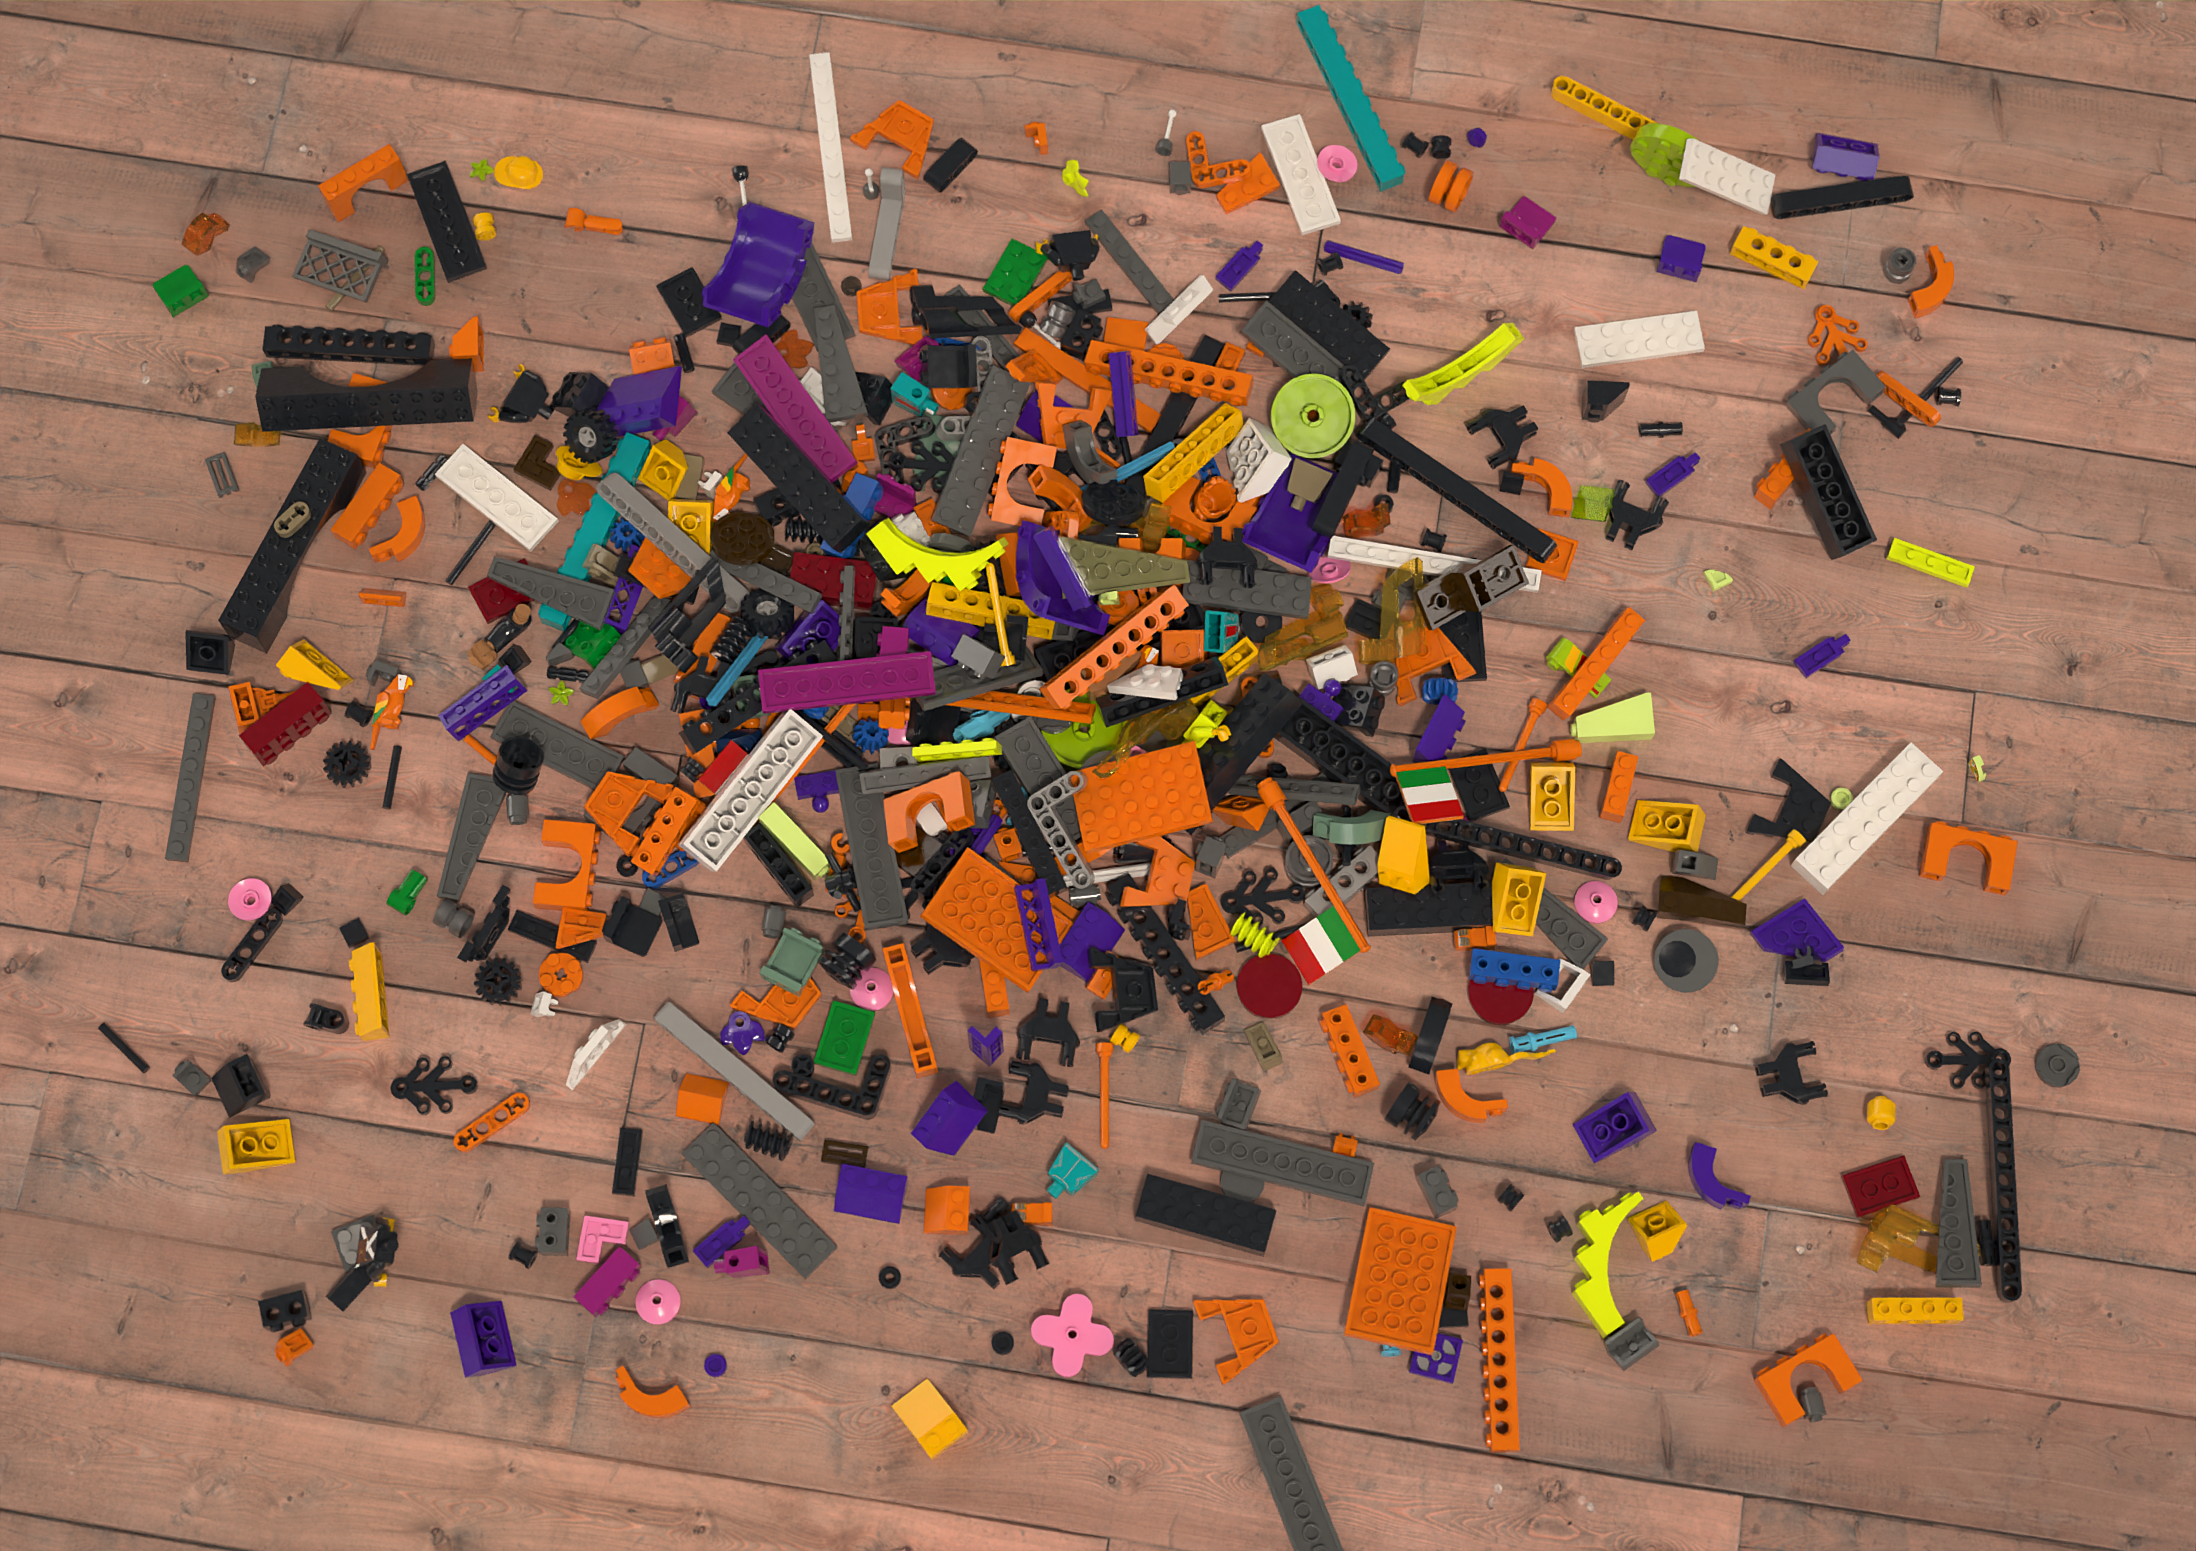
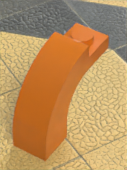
M1937 245L1929 247L1925 254L1933 276V284L1927 288L1913 291L1908 299L1914 318L1926 316L1937 310L1945 301L1954 282L1952 261L1944 263V254L1942 251H1939Z
M1534 458L1532 465L1526 462L1512 464L1510 472L1524 474V480L1536 482L1547 491L1549 496L1548 515L1569 518L1572 510V490L1569 481L1560 469L1550 462Z
M1039 465L1029 476L1028 481L1036 495L1053 500L1064 511L1078 513V532L1081 533L1093 520L1082 509L1081 498L1083 491L1067 476L1044 465Z
M416 495L396 503L402 516L401 529L394 538L369 548L375 563L388 561L394 555L397 561L400 562L410 556L421 543L425 532V516Z
M917 569L898 588H885L880 594L884 597L881 603L895 616H902L914 609L929 595L932 582L940 583L941 580L939 582L933 580L928 583Z
M633 687L601 702L587 713L580 722L589 738L594 739L608 735L618 723L632 715L655 710L659 703L650 687L644 689Z
M1458 1069L1436 1071L1434 1075L1436 1089L1442 1103L1451 1113L1463 1120L1473 1123H1485L1487 1114H1490V1117H1497L1503 1115V1112H1506L1508 1109L1507 1099L1477 1101L1466 1095L1460 1084Z
M624 1366L616 1369L618 1376L615 1379L621 1389L626 1388L619 1395L638 1414L649 1418L661 1419L673 1417L691 1407L678 1385L659 1395H647L638 1390Z

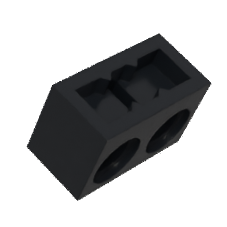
M1078 309L1061 341V350L1083 361L1087 355L1091 340L1099 339L1103 331L1101 318ZM1090 325L1092 326V328L1086 330L1083 328V326ZM1076 342H1081L1083 345L1081 347H1076L1073 344Z
M303 1290L258 1301L263 1328L270 1330V1332L282 1331L284 1326L291 1324L293 1327L306 1324L307 1320L312 1319L307 1293ZM301 1304L300 1313L292 1315L293 1306ZM278 1310V1318L271 1321L269 1318L270 1313Z

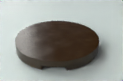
M743 511L733 512L723 516L715 523L710 536L711 547L714 553L727 563L751 565L763 560L772 551L774 546V530L771 524L760 515L744 514Z

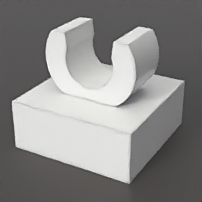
M716 471L713 474L705 472L704 475L709 480L706 483L699 480L698 484L704 489L707 497L714 500L716 488L723 480V477Z
M546 992L535 994L530 1015L536 1017L554 1016L555 1012L549 1010V1004L557 1005L558 1001L551 999L552 994Z

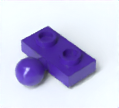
M1335 679L1328 680L1324 685V693L1308 684L1299 697L1335 722L1344 709L1330 698L1340 693V682Z
M835 770L794 778L798 800L815 797L812 801V808L818 813H824L829 808V801L824 797L825 795L839 793Z

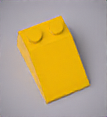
M672 499L668 501V519L709 555L712 550L710 536L714 528L713 513L715 500Z
M305 639L291 645L276 664L280 669V673L287 678L340 690L354 681L353 678Z
M1530 762V830L1574 831V763Z
M1637 800L1628 840L1674 853L1678 850L1698 853L1706 815L1699 805Z
M1392 816L1386 818L1377 864L1379 884L1416 894L1430 883L1425 826Z
M1496 862L1492 880L1493 931L1533 937L1546 878L1545 872L1534 867Z
M289 1119L225 1125L217 1131L223 1175L295 1163Z
M928 1379L891 1406L931 1460H934L968 1434L966 1427Z

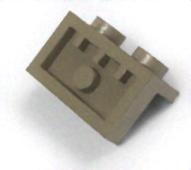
M592 544L582 567L588 570L589 575L603 579L607 586L615 587L618 577L613 576L618 557L598 544Z

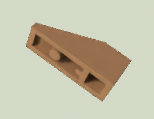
M1137 651L1129 658L1124 657L1120 661L1121 665L1113 671L1108 670L1104 674L1105 678L1099 683H1092L1088 687L1089 691L1087 692L1089 700L1093 701L1096 698L1110 694L1107 685L1133 672L1139 664L1142 652ZM1081 670V678L1085 680L1087 676L1086 671Z

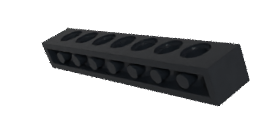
M275 324L265 326L262 350L267 358L425 366L430 360H433L435 342L432 335L424 332L409 334L404 331L388 333L384 330L367 332L363 329L347 331L343 328H335L334 330L323 327L310 329L302 326H293L291 328ZM285 339H291L290 342L283 343ZM306 340H312L311 343L304 344ZM327 341H333L328 346L324 345ZM348 342H354L351 346L345 347ZM374 343L371 348H366L367 344ZM395 344L392 349H386L388 345ZM411 345L416 346L413 350H407Z
M815 640L806 646L808 651L803 654L798 651L789 657V663L783 665L781 662L773 668L808 665L806 662L807 656L812 657L815 660V664L836 662L838 660L825 640L820 643ZM759 677L753 680L755 684L750 688L745 685L735 691L736 697L730 699L728 696L718 703L720 707L714 711L709 708L701 713L700 720L694 722L692 719L682 725L684 730L679 732V735L692 755L762 711L761 701L756 700L753 696L754 690L760 691ZM737 701L744 704L745 709L743 712H739L736 709L735 704ZM718 713L726 715L727 721L725 724L718 721ZM701 724L708 726V735H703L700 732Z
M1127 874L1107 887L1106 898L1112 907L1116 906L1119 910L1118 916L1123 924L1128 923L1132 929L1129 932L1136 942L1140 941L1144 947L1141 950L1148 960L1152 959L1154 962V970L1160 978L1164 977L1166 980V988L1172 996L1174 994L1179 999L1178 1006L1184 1014H1189L1191 1017L1190 1023L1196 1032L1200 1031L1204 1035L1223 1023L1225 1015L1210 993L1206 995L1200 993L1205 989L1198 990V984L1201 982L1200 978L1151 906H1120L1124 887L1140 890L1130 874ZM1136 916H1143L1146 921L1138 924L1134 921V918ZM1154 933L1158 939L1151 942L1146 939V936ZM1166 951L1170 957L1168 959H1161L1158 957V953ZM1179 969L1182 975L1180 977H1173L1170 971ZM1184 987H1191L1194 993L1192 995H1185L1182 989ZM1196 1005H1203L1206 1011L1204 1013H1197L1194 1007Z

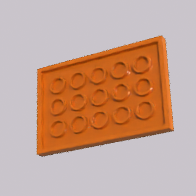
M1195 741L1077 770L1083 772L1088 779L1086 787L1073 795L1086 854L1213 823ZM1074 775L1071 779L1072 785L1078 787L1080 784V778L1077 775Z
M967 847L920 917L1028 993L1043 970H1031L1014 887L1020 884ZM1029 890L1021 891L1023 899L1031 903L1033 900L1032 892ZM1051 907L1060 946L1074 922ZM1029 909L1026 913L1027 919L1035 924L1038 920L1037 914ZM1034 930L1031 934V939L1039 945L1042 937ZM1038 951L1035 955L1037 965L1047 964L1046 956Z
M1369 1207L1344 1336L1433 1355L1457 1226Z

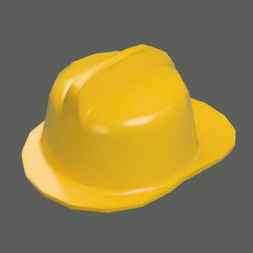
M508 156L496 164L494 176L502 185L532 189L540 184L543 178V171L536 161L526 156Z
M569 446L557 448V469L564 477L571 480H581L584 476L596 477L602 473V468L597 462L588 464V462H580L581 458L575 459V453L568 451Z

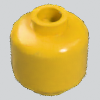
M1876 1096L1867 1103V1122L1874 1129L1886 1130L1895 1123L1896 1104L1888 1099V1097Z

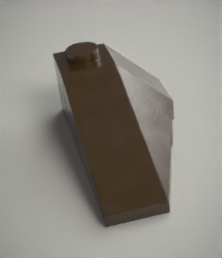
M1661 875L1657 918L1745 926L1746 903L1683 877Z

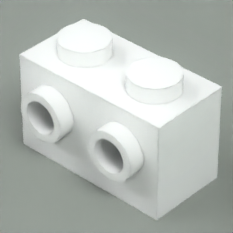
M1346 645L1306 659L1311 681L1318 690L1324 689L1325 683L1330 679L1340 682L1350 680L1351 677L1358 675L1352 652Z

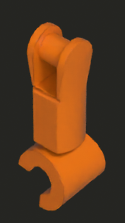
M569 208L567 211L564 228L575 227V232L583 231L584 226L589 231L605 232L612 235H620L623 231L620 219L587 215L586 218L585 212L578 208Z
M839 833L832 838L831 848L841 869H844L846 863L845 855L850 852L848 844L843 848L837 846L843 841V833ZM829 867L830 870L828 872V876H831L834 873L831 867Z

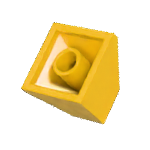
M667 439L653 445L638 480L666 500L674 499L688 470L683 451Z
M1667 1200L1627 1218L1642 1250L1652 1262L1671 1254L1687 1228L1686 1222Z

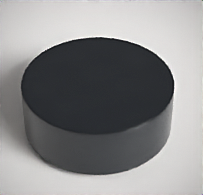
M1007 1332L995 1334L992 1338L994 1352L998 1355L1009 1354L1014 1348L1013 1337Z

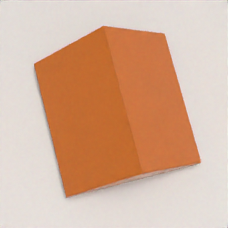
M1235 795L1220 801L1212 811L1225 824L1259 831L1269 810L1260 798Z
M686 1073L678 1091L676 1117L719 1125L729 1082Z

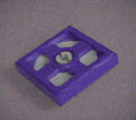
M1437 1333L1433 1355L1414 1351L1409 1373L1453 1384L1463 1339Z

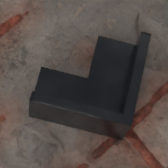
M1007 615L1005 630L1009 651L1015 656V660L1024 661L1028 617ZM985 624L983 644L1001 653L996 625Z
M855 617L853 621L852 660L876 657V653H878V633H882L883 626L898 627V618Z
M681 893L659 900L658 903L674 951L677 952L699 945L700 942L684 894Z
M978 1077L973 1097L988 1112L974 1130L990 1134L995 1133L999 1109L1001 1108L1000 1105L1003 1102L1005 1093L1004 1083Z

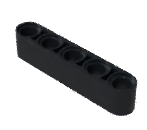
M1356 439L1354 440L1315 520L1312 531L1332 539L1375 448Z

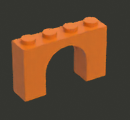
M388 144L321 183L318 187L328 209L336 221L340 222L355 213L351 200L355 192L363 185L373 180L383 179L390 191H393L408 182V178L400 158L392 146Z
M353 373L348 387L375 386L387 382ZM393 425L376 426L372 431L364 435H352L331 429L327 441L358 454L364 466L375 469L378 463H381L383 460V449L385 444H388L391 439L390 431Z
M1007 437L1006 441H1002L1000 453L1004 454L1002 462L998 461L996 474H999L998 483L994 482L991 494L995 495L994 504H989L987 514L991 516V521L1021 526L1022 521L1025 520L1042 525L1044 509L1025 506L1015 502L1008 493L1007 480L1012 470L1022 464L1044 465L1053 468L1057 447Z
M1190 477L1169 496L1159 509L1157 520L1208 545L1210 544V534L1213 532V526L1222 527V541L1231 542L1233 528H1242L1243 530L1244 525L1252 521L1257 510L1256 507L1250 506L1246 502H1238L1237 500L1228 517L1220 522L1209 523L1198 519L1190 509V504L1200 485V480L1194 477Z
M960 771L931 780L924 785L912 787L908 791L894 794L883 800L888 844L898 853L918 846L916 819L919 812L931 802L943 801L946 823L955 831L975 825L970 781Z
M544 819L541 837L543 845L569 848L576 851L581 856L582 865L578 875L567 883L535 882L533 905L536 909L562 911L563 908L588 911V907H592L593 894H590L591 886L595 885L596 874L593 873V867L598 863V852L595 851L596 844H600L601 831H598L596 824Z
M1932 822L1927 828L1919 877L1941 882L1946 875L1950 850L1956 846L1968 845L1979 850L1986 860L1987 871L1983 891L2005 896L2010 891L2018 841L2012 840L2011 837L2005 835L1999 837L1992 836L1987 831L1974 832L1964 826L1951 827L1945 822Z
M1824 1333L1814 1339L1816 1344L1808 1347L1807 1344L1795 1350L1797 1355L1789 1358L1788 1355L1776 1361L1778 1366L1773 1369L1767 1366L1757 1372L1759 1377L1754 1382L1782 1428L1806 1414L1790 1386V1377L1796 1366L1811 1363L1821 1367L1827 1373L1839 1394L1863 1381L1834 1333L1830 1336Z

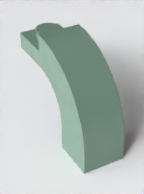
M1370 810L1365 815L1351 818L1316 813L1313 818V836L1327 838L1330 843L1337 844L1376 842L1382 840L1386 818L1391 813Z

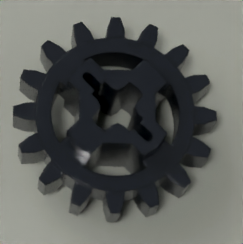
M341 741L340 747L332 746L334 750L332 753L326 752L329 759H323L324 764L327 765L323 770L325 773H328L327 778L329 781L333 780L334 785L337 786L341 782V786L346 788L347 783H349L353 788L354 782L362 783V776L368 777L365 770H371V766L367 764L371 759L369 756H366V749H361L359 743L353 746L351 741H348L347 745H344ZM354 753L360 757L361 761L354 759ZM333 768H336V770H340V776L334 772Z
M494 958V963L492 964L487 960L485 968L479 966L481 973H475V977L479 981H475L474 986L480 987L476 990V993L482 995L481 999L484 1002L489 999V1003L492 1006L495 1001L498 1002L499 1006H502L503 1000L511 1003L510 997L517 998L518 996L515 991L522 989L518 983L522 982L523 979L517 976L521 972L518 968L514 969L515 964L513 962L507 965L506 958H503L501 963L497 958ZM502 969L509 971L511 975L504 974ZM501 978L502 981H500L499 985L496 986L495 983L497 982V979ZM485 988L492 989L495 995L488 993Z

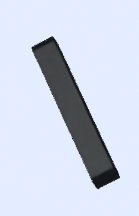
M1897 176L1783 192L1772 196L1771 201L1775 218L1788 219L1901 203L1911 200L1914 194L1910 177Z

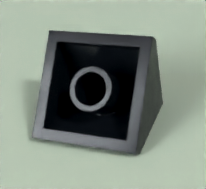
M186 630V670L229 675L235 649V643L231 637L225 634Z

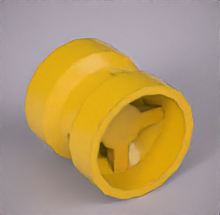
M479 213L473 217V224L477 228L475 234L478 240H490L497 235L496 229L493 227L494 218L491 213Z
M1122 1024L1117 1028L1110 1042L1114 1045H1120L1123 1051L1129 1054L1138 1042L1140 1035L1136 1032H1130L1128 1027Z

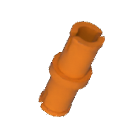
M1228 969L1223 970L1219 974H1211L1208 979L1199 982L1198 990L1205 988L1200 992L1203 995L1209 994L1213 990L1218 991L1224 985L1231 983L1234 980V975L1227 976L1232 972Z
M1689 1290L1677 1292L1675 1296L1681 1309L1680 1316L1682 1319L1684 1318L1689 1337L1702 1334L1703 1330L1697 1317L1698 1310L1694 1308Z

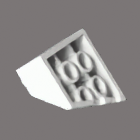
M1251 418L1247 420L1226 451L1230 470L1235 475L1233 482L1234 487L1238 488V502L1242 503L1269 493L1292 459L1267 425Z

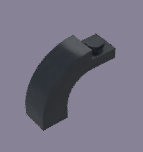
M1431 997L1408 1068L1430 1074L1453 1003Z
M667 1184L645 1190L667 1268L689 1262L680 1223Z

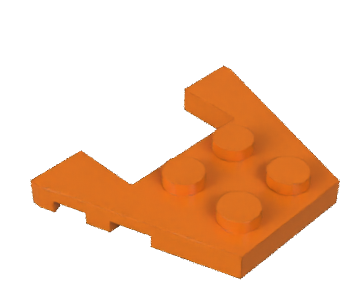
M898 100L882 112L876 120L866 124L863 127L864 129L857 134L854 133L850 137V142L867 150L877 134L911 152L902 169L905 173L918 180L932 133L934 119Z
M917 269L910 270V273L902 276H895L887 282H880L856 292L859 332L861 334L915 345L922 339V326L900 328L897 291L910 290L911 286L918 285Z
M1036 381L1035 387L1038 390L1039 396L1037 401L1042 418L1040 423L1043 444L1067 449L1063 425L1078 420L1091 425L1093 434L1110 399L1112 390L1092 388L1088 409L1054 406L1056 384Z
M646 537L628 569L632 575L659 599L679 594L692 580L689 575L684 573L679 566L671 561Z
M1424 627L1396 640V666L1398 667L1397 703L1399 706L1418 699L1411 682L1412 678L1451 662L1458 681L1476 674L1475 669L1439 627L1434 630H1428L1427 627Z
M607 771L584 805V808L629 857L639 843V838L622 829L623 825L644 794L665 804L666 795L674 786L668 783L666 785L656 783L653 780L635 779L633 776Z
M1160 836L1134 842V844L1154 850L1145 892L1131 887H1124L1120 906L1172 905V903L1176 905L1178 898L1187 901L1195 862Z
M810 978L800 997L774 985L761 1003H758L744 991H741L730 1004V1008L773 1023H780L785 1027L795 1030L822 994Z
M1264 1299L1193 1301L1199 1321L1222 1314L1237 1358L1215 1366L1222 1385L1227 1384L1279 1343Z

